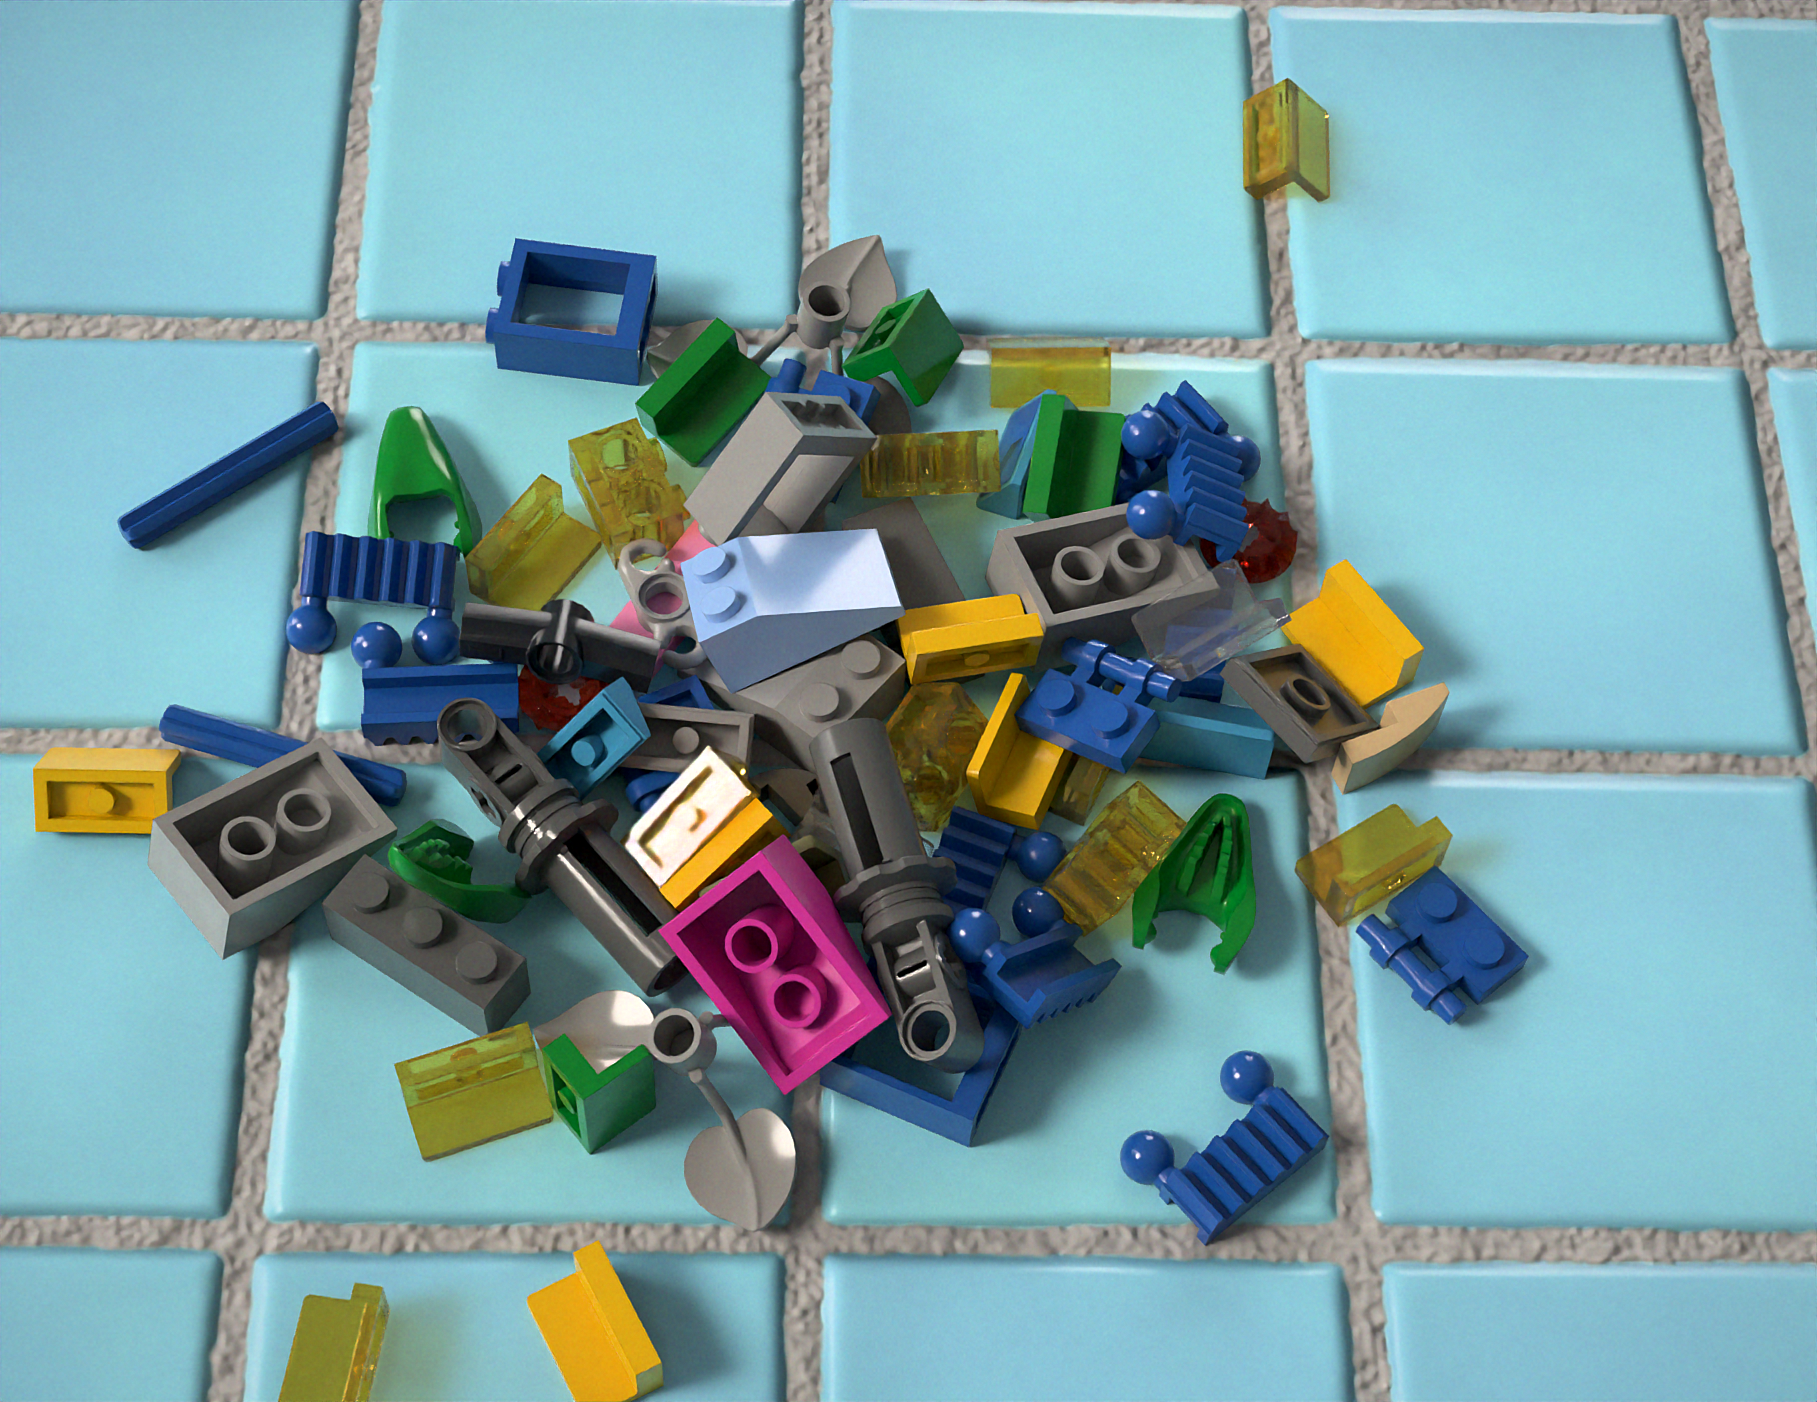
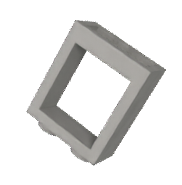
M765 392L683 505L699 523L698 529L701 535L715 546H719L737 537L807 533L878 438L839 396Z

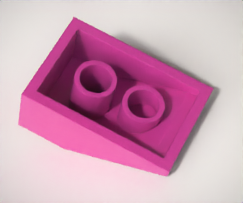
M784 834L759 851L658 930L784 1095L892 1015L888 1004L826 888Z

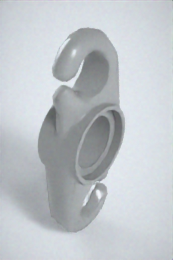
M641 538L631 541L621 550L617 569L635 608L639 623L648 632L653 633L655 640L661 641L660 649H666L672 637L686 636L693 638L696 641V646L692 652L678 654L671 650H666L662 655V660L664 664L675 669L688 670L699 666L708 657L698 642L683 576L675 573L674 562L669 558H663L656 570L644 571L636 569L633 566V562L637 556L652 554L656 557H663L667 549L665 544L655 539ZM662 592L675 594L682 601L680 608L670 614H657L651 611L646 604L653 595Z

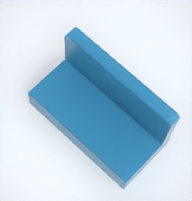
M1178 696L1172 703L1154 697L1147 706L1156 710L1160 728L1141 752L1139 758L1265 779L1274 748L1276 733L1253 709Z

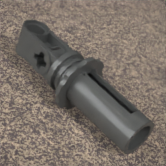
M466 697L448 703L441 710L437 719L442 764L467 790L481 812L494 825L501 828L498 840L509 853H517L522 859V863L515 875L516 886L522 892L527 891L530 895L543 893L550 888L648 997L658 996L680 982L690 972L658 930L681 912L675 909L653 881L610 836L611 829L619 817L618 809L605 799H597L584 805L578 798L579 792L576 787L566 778L555 780L537 754L528 745L520 741L485 702ZM468 732L477 733L483 737L480 741L469 745L454 741L460 734ZM585 868H588L592 872V874L602 883V885L612 894V896L622 905V907L649 935L648 937L645 936V934L635 925V923L626 915V913L616 904V902L606 893V891L596 882V880L586 871Z
M858 718L835 724L820 732L809 745V751L850 879L849 883L840 887L835 892L832 898L834 905L843 921L862 923L864 930L861 933V941L864 951L868 956L876 958L879 982L890 1003L899 1032L900 1042L906 1053L946 1073L958 1074L972 1068L980 1059L984 1050L985 1037L967 986L968 979L964 963L956 955L946 935L948 926L955 919L952 908L944 904L943 897L950 893L958 882L955 864L951 859L944 856H927L885 724L873 718ZM949 1023L950 1032L947 1041L942 1047L935 1050V1037L939 1029Z

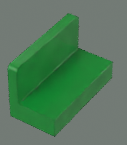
M927 288L883 307L841 367L849 378L861 382L892 370L914 406L920 407L929 403L964 349V344L931 290Z
M717 317L635 402L641 425L688 465L697 467L759 402L771 376L739 351L736 332Z
M1042 394L1022 512L1035 523L1115 506L1124 452L1121 430L1127 418L1122 413L1081 411L1066 395Z
M565 1033L542 1048L550 1105L590 1155L655 1109L656 1095L653 1055L644 1044L639 1045L599 1074H597Z

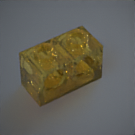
M636 417L568 440L571 477L615 570H617L621 550L631 541L641 538L655 539L665 544L667 552L670 551L684 534L683 521L690 519L691 515L683 505L687 499L679 484L670 486L664 472H667V463L658 439L656 437L647 439ZM616 467H628L625 469H614ZM642 513L651 514L646 517L635 516ZM641 554L635 558L633 564L654 557V555Z
M998 429L875 435L878 439L860 461L862 498L1001 491Z
M958 682L913 684L885 725L919 831L937 832L939 827L951 816L954 804L968 784L966 776L968 765L989 722Z
M1138 780L1103 808L1040 887L1058 900L1064 910V919L1069 924L1076 923L1083 930L1081 935L1085 937L1120 911L1186 827L1187 823L1145 784Z

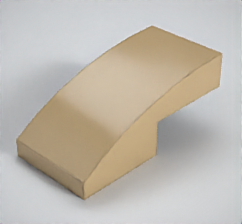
M1444 682L1388 701L1379 724V730L1341 743L1331 775L1342 795L1384 776L1410 757L1428 739L1439 723L1450 693Z

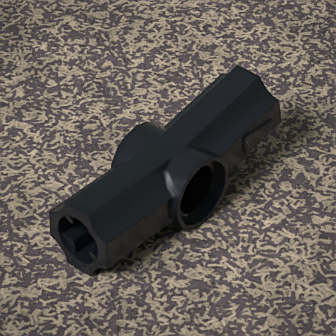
M565 599L550 601L543 605L540 611L467 602L462 615L459 638L460 656L527 665L534 676L549 684L563 685L572 683L579 676L612 684L623 677L632 690L647 694L661 645L659 640L597 624L591 612L582 604Z

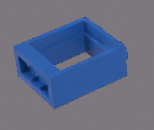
M515 238L510 262L501 261L498 270L497 295L501 296L499 308H490L486 321L485 339L486 343L495 345L497 369L639 386L658 296L657 256ZM528 283L624 295L616 334L608 335L520 324L519 319Z
M870 957L866 965L883 994L884 992L877 974L876 958ZM968 982L967 986L979 1023L984 1032L985 1044L978 1062L972 1068L965 1071L952 1101L851 1060L860 1040L820 1069V1085L969 1147L1020 1038L1023 1025L982 987Z

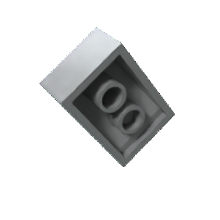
M1129 503L998 530L985 580L993 596L1017 594L1020 596L1025 614L1038 613L1044 636L1036 664L1029 666L1032 673L1046 671L1049 668L1054 669L1072 665L1061 658L1063 644L1069 637H1075L1087 643L1092 639H1097L1115 648L1214 597L1218 587L1192 540L1189 539L1184 546L1173 543V537L1169 535L1156 540H1146L1138 537L1132 532L1127 523L1126 511Z
M867 632L732 694L727 689L709 658L697 667L688 670L677 669V676L684 680L697 675L709 700L723 710L756 713L754 733L803 770L817 774L809 751V745L814 737L835 724L852 719L873 718L883 721L903 700L906 660Z
M320 737L154 818L147 865L220 958L224 960L282 929L338 884L364 854L371 857L394 839L398 828L324 739Z

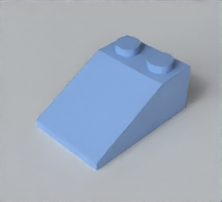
M877 528L737 537L717 547L707 548L695 557L680 563L698 642L731 694L906 615L886 550Z

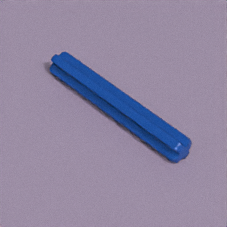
M323 401L312 404L120 516L117 523L122 536L134 549L148 544L335 434L339 428L334 413Z
M177 704L169 705L166 708L159 724L161 738L164 741L256 768L308 744L305 741ZM333 750L376 803L390 807L400 804L407 787L406 773L403 770Z

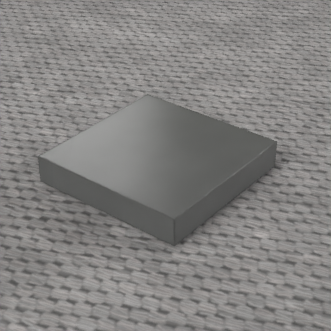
M1300 644L1233 657L1220 672V675L1304 763L1337 755L1342 742L1380 729L1378 723Z

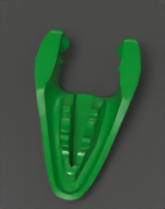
M406 406L391 411L384 426L377 454L368 515L367 536L377 539L394 538V533L389 530L387 517L389 508L393 503H408L410 501L434 499L445 495L455 504L458 520L454 523L456 529H459V533L455 536L453 545L459 547L464 559L475 558L479 554L482 544V523L476 505L445 442L430 418L420 407Z
M1226 793L1212 796L1201 805L1173 841L1146 869L1134 890L1132 904V947L1143 950L1146 944L1155 939L1157 930L1153 920L1158 918V913L1186 910L1207 917L1223 931L1220 934L1222 943L1212 948L1210 959L1215 966L1213 972L1222 975L1226 974L1254 927L1256 915V891L1252 868L1249 817L1241 799Z
M444 819L429 820L411 834L393 841L387 854L390 867L401 879L412 887L439 900L456 913L471 920L497 924L507 923L515 918L533 898L527 891L522 892L514 883L472 885L471 873L473 867L466 860L473 849L474 840L462 828Z

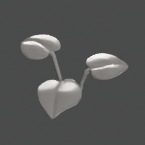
M880 235L846 242L823 253L809 263L799 280L798 293L801 303L798 314L787 315L784 325L756 355L749 359L760 367L792 332H796L802 342L810 348L824 349L828 347L831 350L832 373L844 376L843 368L841 367L843 364L842 349L845 343L841 335L844 327L853 331H866L880 310L897 300L896 284L886 260ZM714 320L688 323L676 329L658 345L647 350L648 365L657 379ZM729 326L736 332L739 351L747 356L748 346L745 339L737 330ZM876 376L864 382L875 385L881 394L868 425V428L878 439L860 462L894 465L904 461L910 449L912 441L911 420L907 406L897 389L887 380Z
M608 990L581 1000L560 1016L534 1029V1036L541 1052L542 1048L565 1033L597 1074L639 1045L644 1044L653 1055V1060L661 1061L679 1075L689 1076L723 1123V1126H713L701 1131L688 1148L684 1161V1177L693 1198L712 1215L744 1227L751 1232L766 1229L781 1213L789 1200L796 1180L798 1167L796 1143L785 1122L769 1109H752L735 1121L732 1111L707 1078L705 1070L713 1062L717 1051L716 1038L712 1030L717 1027L731 1026L722 1014L714 1015L710 1011H705L699 1018H696L687 1010L672 1008L661 1012L655 1017L652 1010L638 996L626 991Z

